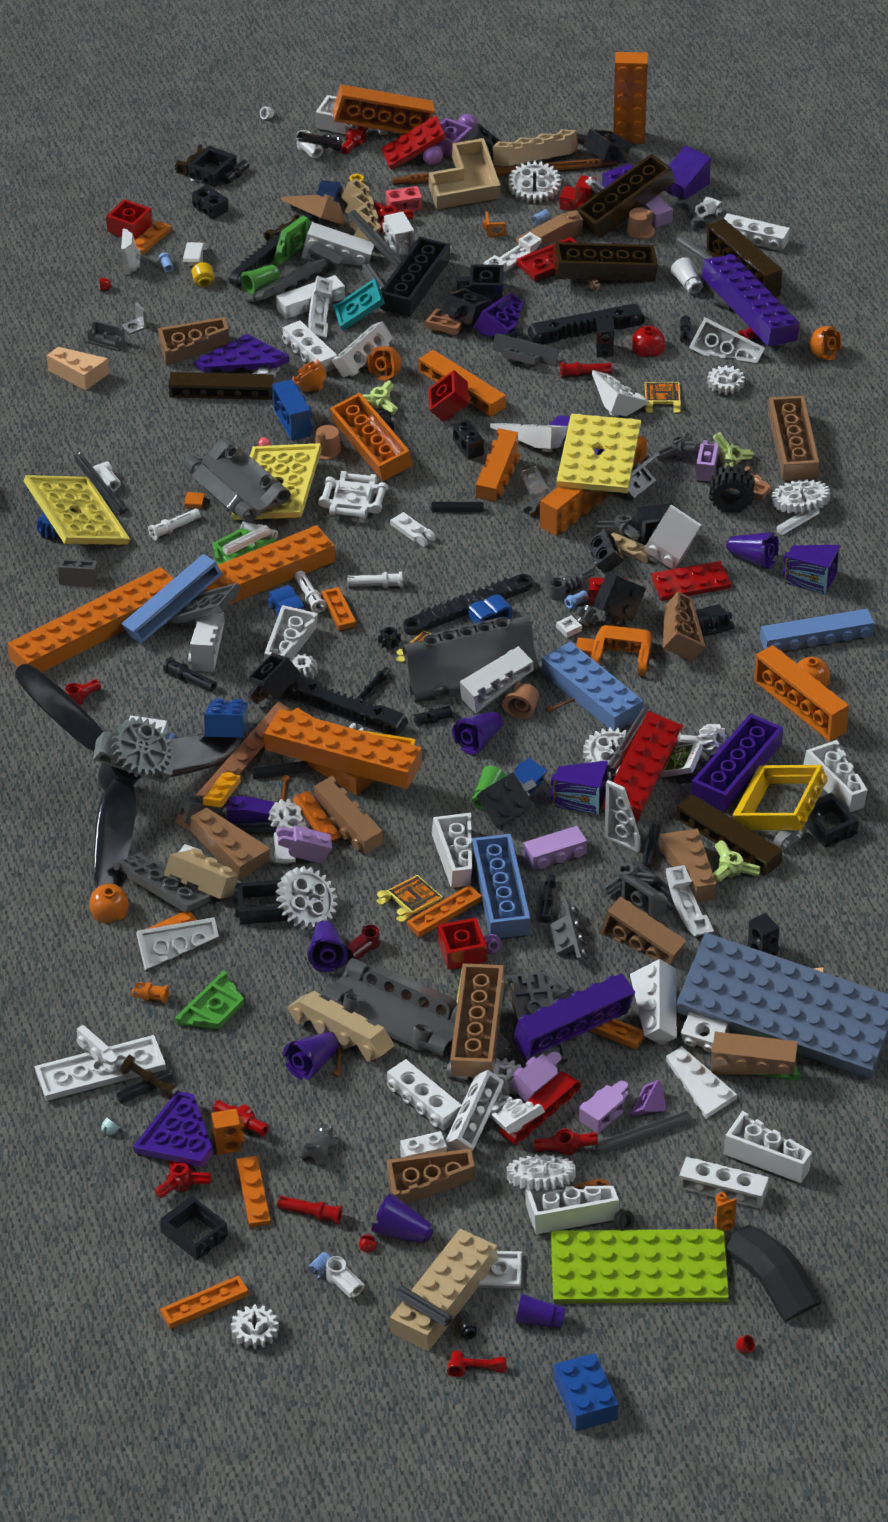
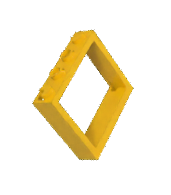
M759 765L732 815L734 820L750 830H802L828 780L823 766ZM769 784H808L794 813H755Z

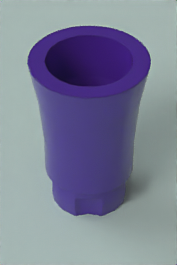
M522 1293L515 1323L561 1328L565 1308Z

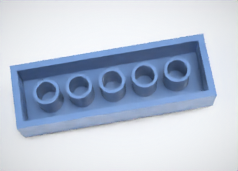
M572 642L542 657V674L571 698H574L577 703L605 726L611 727L612 731H616L617 728L620 730L633 723L644 707V701Z
M511 834L472 838V858L480 894L482 895L489 934H495L499 938L530 935V915Z

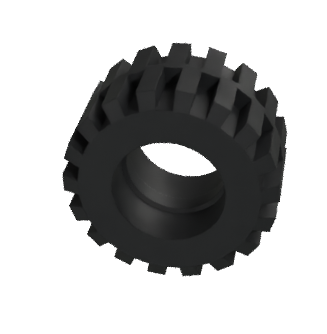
M727 465L726 468L721 467L719 471L716 470L714 475L711 476L709 499L712 501V505L717 506L718 510L722 509L723 512L729 511L731 513L735 511L739 513L742 512V509H748V506H751L754 500L755 481L753 475H750V471H745L743 467L738 468L737 465H734V467Z

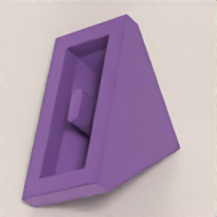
M659 1080L644 1085L629 1114L630 1116L634 1117L666 1110L662 1084Z

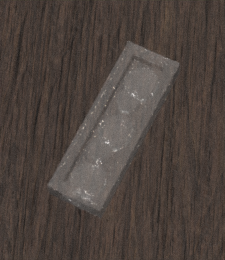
M537 466L520 471L521 478L532 500L541 499L549 494L548 487Z

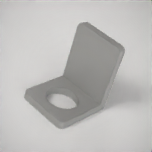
M135 303L136 319L122 324V327L129 334L147 328V314L138 303ZM131 324H136L138 326L136 329L128 328V326Z

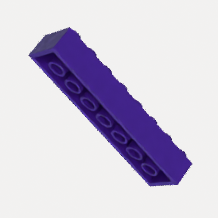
M734 254L704 260L702 271L704 280L767 346L797 341L800 323Z

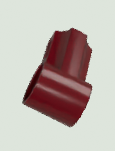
M372 924L364 926L361 934L346 945L348 959L355 958L358 960L369 950H375L380 946V933L377 926Z

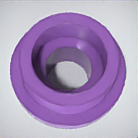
M488 934L484 937L488 954L496 953L501 948L502 942L497 935Z

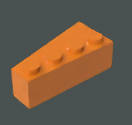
M498 428L496 432L497 440H493L491 454L487 455L485 467H482L476 482V498L496 502L498 497L503 494L504 485H508L509 475H513L515 464H518L520 461L518 432Z

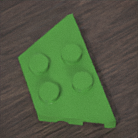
M300 217L281 231L273 265L278 267L304 248L311 222L307 217Z
M241 528L212 543L217 565L274 543L276 539L273 537L270 540L262 538L230 555H226L223 551L224 545L250 533L249 530Z
M222 971L175 1017V1023L178 1025L220 1029L244 1005V998L236 991L234 983L229 981L227 973Z

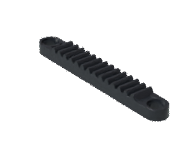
M311 213L304 215L310 220V224L312 222L318 224V216ZM278 232V235H274V238H270V242L266 241V245H261V248H257V251H254L253 255L250 254L249 258H245V261H241V265L234 269L230 275L229 281L232 285L240 287L242 285L240 277L243 272L267 266L274 260L281 232Z
M519 574L509 579L504 577L503 581L498 580L496 584L492 582L490 586L486 584L483 589L479 587L477 591L472 590L470 594L466 592L465 596L461 594L458 599L453 597L452 601L448 599L445 604L443 602L439 606L435 604L432 609L428 607L427 611L422 609L419 614L405 619L403 623L404 632L408 635H417L423 631L469 614V606L478 601H485L493 595H501L506 600L527 592L533 587V578L528 574ZM410 625H415V626H417V627H416V628H409L408 626H410Z

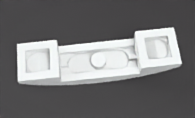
M529 232L518 240V246L501 257L492 256L483 264L504 265V272L516 266L517 258L534 252L541 244L542 239Z
M317 276L310 304L309 329L317 337L326 339L329 298L332 295L333 280Z
M685 865L667 868L666 875L671 896L687 929L695 937L702 936L705 932L713 934L714 930L707 915H702L690 888L692 881Z

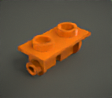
M723 1192L718 1193L715 1197L716 1216L714 1217L715 1229H722L726 1232L735 1226L737 1199L730 1200Z

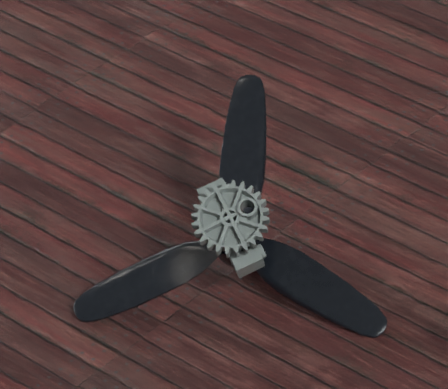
M21 664L15 671L19 684L40 708L87 749L93 751V760L102 763L98 772V781L105 793L100 800L95 826L94 882L96 888L108 883L118 886L120 884L123 872L115 870L113 864L128 858L136 818L134 784L141 777L165 783L170 777L185 775L222 764L245 740L244 737H205V734L165 739L167 733H161L162 727L156 728V722L152 723V725L149 724V719L143 722L141 717L137 720L134 717L130 721L125 720L117 727L114 733L104 732L92 717L41 671L29 664Z

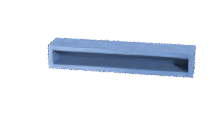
M202 554L121 623L128 636L142 644L222 575L217 563L205 554Z
M868 609L761 626L760 640L764 649L773 645L781 651L796 650L803 647H814L815 645L873 636L874 621Z

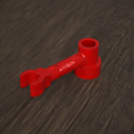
M454 1351L451 1353V1360L448 1362L447 1373L452 1377H462L466 1367L489 1368L492 1371L505 1373L507 1358L497 1357L491 1360L464 1358L463 1352Z

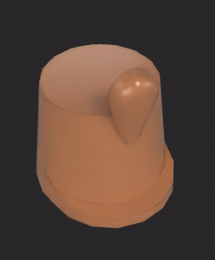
M645 208L632 209L629 212L628 235L636 239H649L655 234V229L651 225L653 211Z
M332 425L319 427L315 437V444L320 443L322 448L319 459L331 460L341 452L339 430Z
M517 681L513 693L505 696L502 706L508 715L527 720L533 715L539 700V692L534 686L521 684V682Z

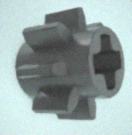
M588 605L578 607L574 613L577 616L576 620L585 627H588L589 624L595 625L598 617L595 615L597 611Z

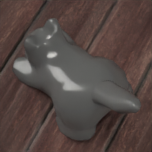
M320 1122L315 1135L302 1142L298 1156L301 1159L313 1157L317 1165H326L328 1163V1150L334 1148L339 1143L338 1137H333V1127Z

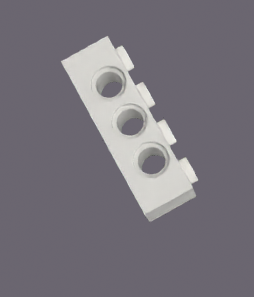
M728 213L724 218L756 246L783 251L789 241L790 228Z
M299 320L283 327V342L288 344L294 353H298L304 362L314 361L316 363V359H318L326 372L336 368L332 360L337 354L304 323Z
M383 322L374 324L337 355L332 362L342 377L349 375L353 377L359 372V368L367 365V357L371 354V350L380 346H389L388 343L393 337Z
M405 1059L387 1072V1085L389 1089L401 1095L404 1102L412 1104L420 1115L424 1114L433 1126H438L444 1131L453 1125L462 1105L408 1060Z
M489 1070L475 1075L445 1141L447 1147L453 1151L470 1148L471 1151L474 1150L504 1080Z
M686 1157L679 1174V1188L711 1197H716L718 1193L723 1192L730 1200L736 1198V1203L761 1209L768 1191L769 1177Z

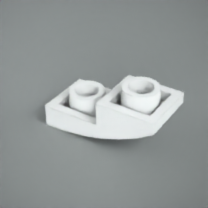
M274 832L276 862L280 864L295 862L296 857L290 856L288 848L279 846L277 842L279 837Z

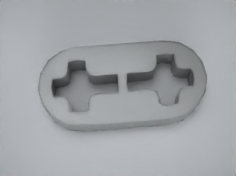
M803 826L802 830H782L776 835L773 843L780 849L785 850L801 839L807 829Z

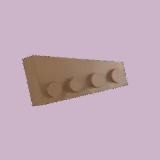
M225 317L158 328L159 344L166 365L204 353L229 342V328Z
M333 776L315 785V799L344 840L347 839L356 850H360L363 854H367L383 844L382 830L367 813L362 814L360 805L356 801L351 802L346 796L348 792L343 787L339 788L335 784L337 780Z
M621 896L607 911L599 932L604 936L606 934L613 936V940L619 943L624 941L630 944L631 949L636 951L643 950L646 952V956L655 960L660 959L669 965L680 955L686 943V940L680 935L675 934L662 923H659Z
M471 1148L388 1159L387 1177L390 1193L397 1196L405 1204L473 1181L474 1161Z

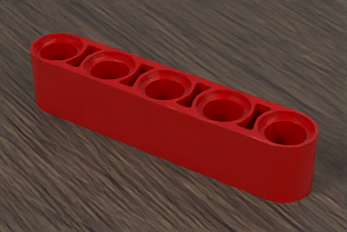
M564 1071L560 1072L528 1100L534 1106L537 1104L542 1105L545 1112L523 1125L515 1133L508 1134L500 1126L499 1135L517 1146L519 1141H523L532 1133L533 1129H537L545 1122L547 1116L553 1115L560 1108V1105H564L573 1097L574 1093H578L581 1082Z

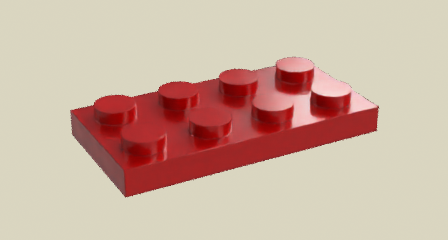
M436 115L413 128L408 133L401 135L393 142L386 144L382 151L389 168L393 170L447 137Z
M572 237L559 241L577 243ZM555 243L517 258L516 265L534 281L555 273L553 263Z
M721 561L651 573L652 582L661 601L670 600L677 592L686 596L731 589V582Z

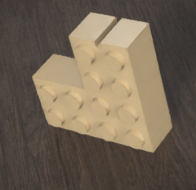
M484 138L453 143L452 158L456 168L429 173V189L436 210L500 199V183Z

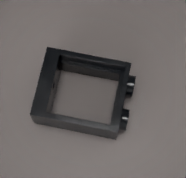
M209 146L188 164V176L193 180H199L206 185L216 187L223 181L222 177L230 171V168L237 165V156ZM208 162L219 165L215 171L203 168Z
M831 792L817 799L814 809L811 811L804 826L824 847L836 845L839 841L851 838L857 834L858 820ZM833 811L844 823L827 830L816 818Z
M282 880L237 883V891L234 892V904L238 903V906H235V918H240V925L288 920L287 915H282L285 911L284 908H278L282 904L279 901L278 905L244 908L243 898L273 895L279 897L280 895L276 893L279 889L277 884Z
M192 1195L160 1219L161 1233L195 1260L207 1255L214 1246L224 1242L228 1236L227 1223ZM194 1216L212 1229L209 1234L196 1244L178 1230L179 1227Z

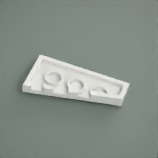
M215 917L138 930L136 932L145 971L219 937Z
M682 1046L666 1056L667 1063L677 1078L684 1084V1088L690 1093L694 1103L700 1108L705 1119L737 1099V1094Z
M498 1094L489 1116L510 1134L519 1131L523 1125L545 1111L540 1104L534 1106L532 1102L527 1101L523 1103L521 1099L513 1100L510 1096Z

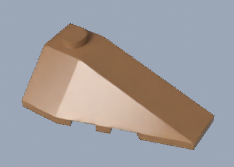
M325 194L324 197L320 195L286 196L281 198L282 201L322 219L342 225L345 224L340 203L334 201V197Z
M577 210L562 213L515 238L518 243V240L529 232L541 238V244L582 235L583 219Z

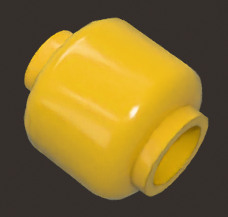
M200 262L192 268V276L196 285L206 287L214 282V271L209 263Z

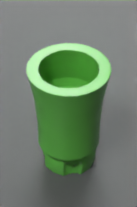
M272 264L243 272L240 277L242 287L248 293L253 294L262 287L279 279V270Z
M485 766L482 769L479 783L472 798L473 805L476 808L484 810L476 796L482 790L506 777L504 771L495 766Z

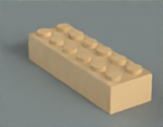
M459 1229L411 1291L451 1314L453 1321L456 1314L459 1313L476 1291L479 1282L485 1279L491 1271L492 1265L498 1261L497 1245ZM402 1301L390 1317L392 1334L426 1351L432 1348L448 1327L443 1326Z

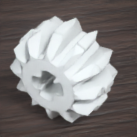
M297 654L296 657L291 656L290 661L300 671V675L310 679H314L317 676V662L312 656H306V654L301 656Z
M707 724L699 730L700 735L697 738L704 747L702 752L705 755L714 756L727 741L726 737L728 735H725V728H721L720 724Z

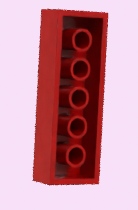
M650 711L647 712L613 780L614 783L625 787L635 822H639L680 739L683 725ZM606 796L602 807L603 809H605Z

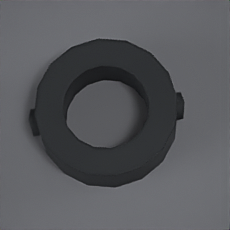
M619 1210L614 1217L615 1228L621 1231L632 1230L635 1223L633 1213ZM624 1216H626L627 1221L625 1226L623 1227L622 1219Z

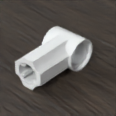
M300 130L302 132L310 133V131L308 130ZM297 140V148L305 151L310 157L316 159L323 154V148L320 145L299 142Z
M706 197L702 203L696 205L695 212L698 217L702 218L711 214L718 216V213H721L723 209V202Z
M108 461L92 466L113 492L118 490L121 486L120 480L113 473V469Z
M333 1256L328 1259L326 1266L327 1281L331 1284H336L349 1298H355L364 1289V1284L346 1267V1261L339 1256Z

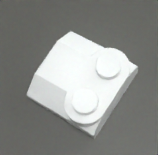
M122 229L121 253L123 275H130L133 272H137V269H140L141 250L137 249L132 233L127 229Z

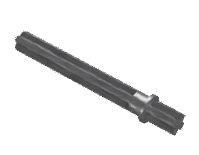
M647 707L642 708L617 750L610 755V761L608 762V772L610 774H614L618 767L621 766L647 712H652L651 709Z

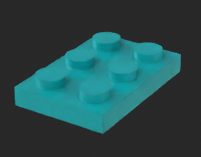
M373 279L334 305L338 323L342 330L351 327L354 323L385 304L379 283L376 279Z

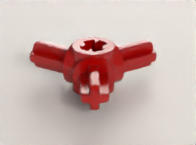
M374 202L373 209L378 213L381 226L379 233L384 232L382 223H384L385 215L404 212L408 220L414 217L413 210L397 211V208L394 206H383L378 202Z
M168 1160L170 1170L166 1177L167 1181L155 1189V1193L159 1198H163L172 1190L183 1192L190 1189L193 1184L209 1185L211 1184L212 1175L210 1173L193 1172V1169L189 1168L185 1163Z

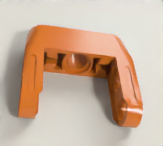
M604 625L599 629L595 637L591 658L599 664L601 654H604V649L639 653L638 675L646 676L649 664L648 659H650L652 634L648 630Z

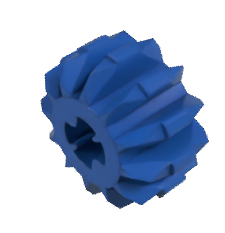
M42 513V516H39L36 527L41 537L45 536L47 539L53 537L55 540L56 536L60 537L45 513Z

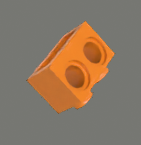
M237 1109L211 1113L213 1140L217 1155L242 1151L241 1143H245L243 1130L240 1129H244L242 1116L238 1117Z

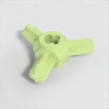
M391 381L385 382L382 387L374 388L368 395H362L375 409L388 410L391 412V415H395L398 411L390 398V392L394 388V384Z
M721 432L713 436V439L721 449L719 458L723 468H726L727 465L734 467V465H737L742 460H751L753 458V451L750 449L741 450L737 445H729Z
M723 840L715 844V848L720 855L719 868L713 872L716 883L721 882L726 877L732 878L740 875L741 872L754 876L759 875L760 866L743 862L742 856L737 852L730 851Z

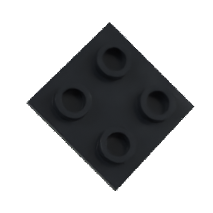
M720 604L696 610L702 636L734 628L730 621L732 613L724 611Z

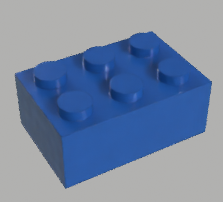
M292 379L272 384L274 412L291 441L311 436V429H313L310 419L312 409L310 405L306 404L305 396L301 395L299 386L295 385Z
M213 699V701H210L204 714L205 737H243L248 726V702H243L242 699H233L232 702H224V699Z
M596 1353L553 1364V1381L575 1432L618 1420V1402Z

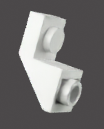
M187 242L183 262H188V266H195L203 262V250H206L207 243Z

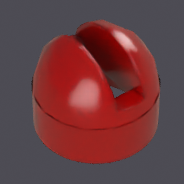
M105 277L99 278L100 291L109 290L111 288L110 279Z
M370 1234L361 1236L359 1240L360 1250L366 1253L374 1251L376 1248L375 1238Z
M750 1335L739 1337L736 1342L737 1351L745 1354L753 1352L755 1349L754 1339Z

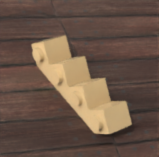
M560 130L556 134H539L536 138H519L515 142H498L493 146L494 165L505 167L521 163L525 164L528 161L571 155L578 149L577 131Z
M356 178L347 183L341 197L348 204L345 212L349 214L352 210H356L372 229L379 234L381 226L377 222V212L373 209L374 202L369 195L370 189ZM351 220L349 226L356 231L354 236L370 241Z
M316 991L301 996L287 1007L297 1025L311 1020L318 1034L334 1032L343 1049L357 1045L367 1062L381 1057L395 1046L384 1027L368 1023L367 1018L355 1012L352 1014L344 1010V1006L333 1000L327 1001L321 998V994Z

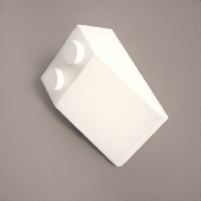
M670 505L649 539L644 551L669 568L675 569L686 555L701 524L673 505Z

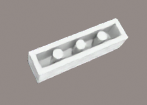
M335 275L326 278L333 280L329 304L344 299L345 285ZM315 282L276 296V308L285 319L310 311Z

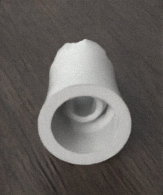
M684 257L673 263L671 273L680 281L683 287L690 294L699 293L703 288V284L694 269L691 259Z

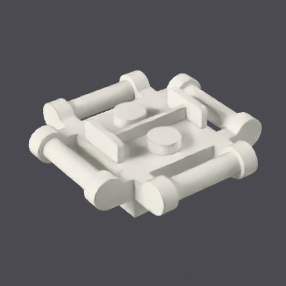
M341 471L340 480H335L333 477L326 478L324 492L319 498L318 504L321 507L330 508L329 515L331 516L338 514L366 519L369 513L381 512L382 500L388 490V485L383 482L377 485V475L375 474L368 476ZM333 488L335 489L334 499H329L331 490ZM377 493L375 502L372 503L374 494Z

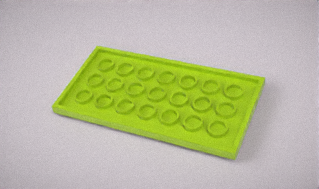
M724 1230L551 1231L553 1303L728 1302Z

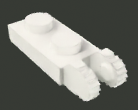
M404 512L390 520L391 526L423 547L428 545L427 539L432 542L436 540L433 531L425 528Z
M84 1025L78 1027V1045L90 1052L95 1060H99L103 1064L105 1071L111 1074L117 1072L118 1058L116 1054Z

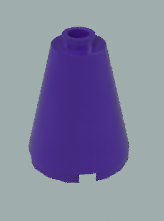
M773 532L732 536L727 541L726 547L730 554L769 569L776 562L772 560L775 555L778 556L779 539L778 536H774L775 533Z
M496 712L459 719L452 728L454 742L456 744L459 743L463 747L460 750L469 755L479 753L502 728L503 720Z
M327 920L321 921L316 925L307 953L308 961L312 964V967L320 972H334L333 969L342 968L348 958L347 948L335 925Z
M331 1032L292 1041L283 1050V1058L286 1057L288 1062L285 1065L289 1072L298 1079L302 1080L305 1078L309 1080L338 1050L339 1041Z
M390 1192L385 1197L376 1215L378 1222H373L371 1232L421 1244L425 1240L429 1241L434 1231L431 1229L432 1224Z

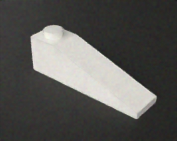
M704 317L689 346L690 349L704 356L735 358L738 361L758 363L765 350L764 347Z
M592 371V376L604 407L610 411L609 414L619 417V415L628 416L647 405L648 400L641 394L635 393L634 395L631 392V388L620 384V381L609 374Z
M490 424V427L495 430L501 428L518 432L519 441L535 448H542L543 452H552L553 448H559L568 430V426Z
M608 780L606 782L605 838L639 852L640 835L626 789Z

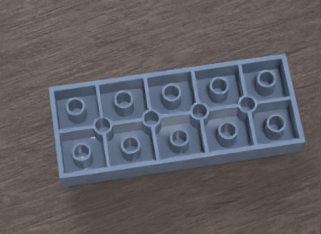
M706 932L676 1002L677 1013L688 1016L689 1012L728 1023L729 1031L741 1035L798 1041L797 1054L870 1079L873 1077L888 1037V994Z

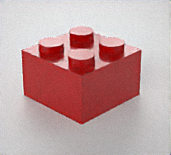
M123 199L106 215L107 232L122 237V229H127L132 233L134 240H136L153 225L152 208Z
M455 370L428 388L429 411L441 421L452 418L455 413L464 409L469 404L468 381Z
M477 918L437 925L438 944L447 970L460 968L463 964L487 962V946Z

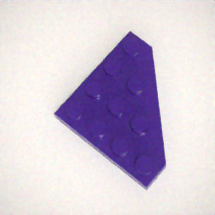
M245 334L234 341L228 342L227 345L201 356L194 361V366L208 373L212 372V369H221L223 372L236 371V368L245 367V370L259 369L260 366H269V369L277 368L290 360L289 355L249 334Z
M177 1091L133 1146L134 1152L203 1167L214 1154L194 1094Z

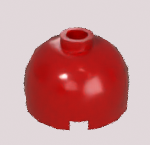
M641 327L633 334L632 350L641 357L648 358L651 355L657 357L665 351V337L661 330L656 327Z

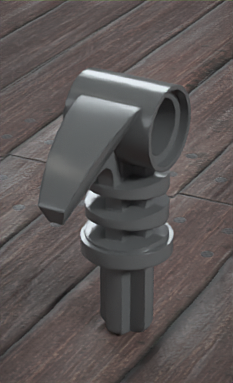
M589 567L581 572L574 570L571 574L562 578H553L551 571L547 570L545 584L549 597L555 601L564 599L565 591L569 593L577 589V587H583L585 580L595 576V571L592 567Z

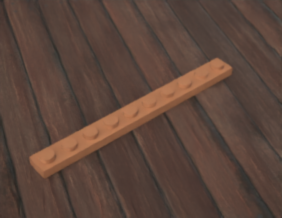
M278 701L196 795L205 796L222 773L231 772L235 775H241L265 747L264 733L278 710L283 709L290 712L293 710ZM184 813L179 814L175 822L190 831L191 823H184Z

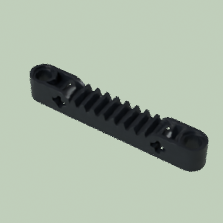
M629 304L536 322L528 327L527 332L533 343L545 345L558 342L562 338L567 339V336L573 338L574 334L580 336V333L586 335V332L590 334L593 331L596 332V318H613L614 329L620 330L641 326L645 322V316L637 304Z
M299 675L297 681L284 690L290 699L383 734L399 736L408 725L407 717L399 711L382 705L373 706L372 703L367 705V701L360 703L359 698L354 701L353 696L347 698V694L341 696L340 691L334 693V689L327 691V686L322 687L320 682Z

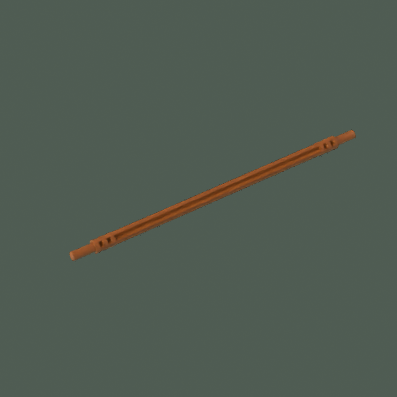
M599 159L552 162L548 163V168L553 166L554 170L558 171L601 168V166L617 165V161L603 162ZM516 166L494 167L497 176H507L512 174V170H516ZM429 173L392 178V184L409 183L410 185L429 182Z

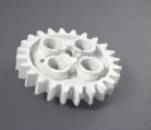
M528 161L527 165L521 163V168L516 166V170H512V174H509L508 186L511 194L515 195L516 199L521 197V201L526 199L527 203L533 201L535 204L536 201L542 203L543 199L548 202V197L553 199L554 195H557L558 191H560L561 179L558 170H554L553 166L548 168V163L542 165V162L536 164V161H534L533 164H530ZM533 173H536V192L533 191Z
M808 479L804 482H801V480H798V482L791 481V484L785 483V486H779V489H775V492H772L774 507L777 510L781 509V512L787 511L788 514L794 512V514L798 512L804 514L805 511L811 512L812 509L817 511L818 507L823 508V505H827V501H830L829 487L825 483L821 484V481L815 483V480L810 482Z
M609 727L608 732L602 728L601 733L595 731L594 736L589 735V740H585L583 747L585 763L609 762L610 755L617 750L626 735V730L621 733L619 728L616 731H612L611 727ZM620 766L614 774L608 772L609 780H611L612 776H616Z
M305 866L300 869L296 867L287 872L281 878L282 881L277 884L279 889L276 893L280 896L276 901L282 903L278 908H284L285 911L282 915L288 914L289 918L287 921L294 920L295 927L301 924V929L308 927L309 930H312L319 922L324 920L330 921L333 918L332 915L336 913L334 908L338 904L333 900L337 896L332 895L335 888L329 887L331 881L325 882L326 875L319 876V870L313 873L312 867L307 870Z
M536 1154L535 1157L527 1156L526 1159L520 1157L519 1161L513 1160V1163H509V1166H507V1180H509V1183H513V1186L520 1185L521 1189L525 1187L528 1190L536 1189V1191L540 1188L548 1190V1188L556 1189V1186L563 1187V1184L569 1185L576 1178L575 1164H573V1161H569L568 1158L562 1159V1156L555 1158L554 1155L547 1156L544 1154L543 1156H538Z

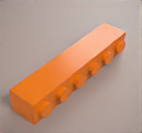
M435 350L428 352L418 359L419 372L435 382H438L453 370L468 381L469 403L492 417L506 408V395L503 392H500Z

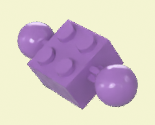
M464 114L459 118L458 122L449 118L443 119L441 125L447 138L423 152L425 163L435 166L442 161L443 155L452 158V144L467 141V132L478 124L477 118L472 114Z

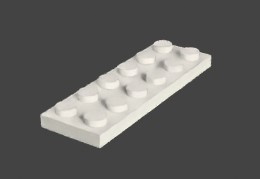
M152 1035L110 1046L109 1048L118 1058V1071L112 1074L105 1071L103 1064L99 1060H95L90 1052L35 1066V1073L45 1100L49 1101L140 1077L132 1070L126 1075L119 1072L123 1061L129 1054L136 1058L135 1063L146 1071L150 1070L155 1073L166 1070V1064L155 1036Z

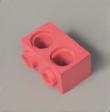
M418 186L386 191V205L394 206L397 208V211L422 210V196Z

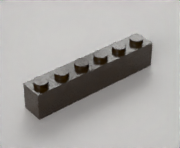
M171 372L168 385L169 397L273 400L272 384H274V375Z
M692 794L677 806V820L692 829H698L701 835L714 843L723 840L730 851L739 853L744 862L760 866V872L768 875L782 863V849Z

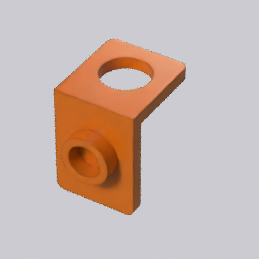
M485 212L483 230H486L487 237L506 236V223H489L488 212ZM495 227H501L502 231L500 233H494L493 229Z

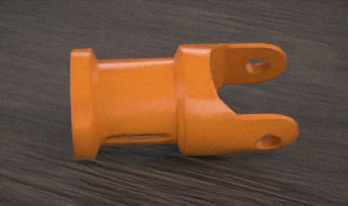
M138 982L135 988L131 990L133 997L150 1001V999L159 1000L165 1004L170 994V987L168 985L164 987L155 986L150 982Z

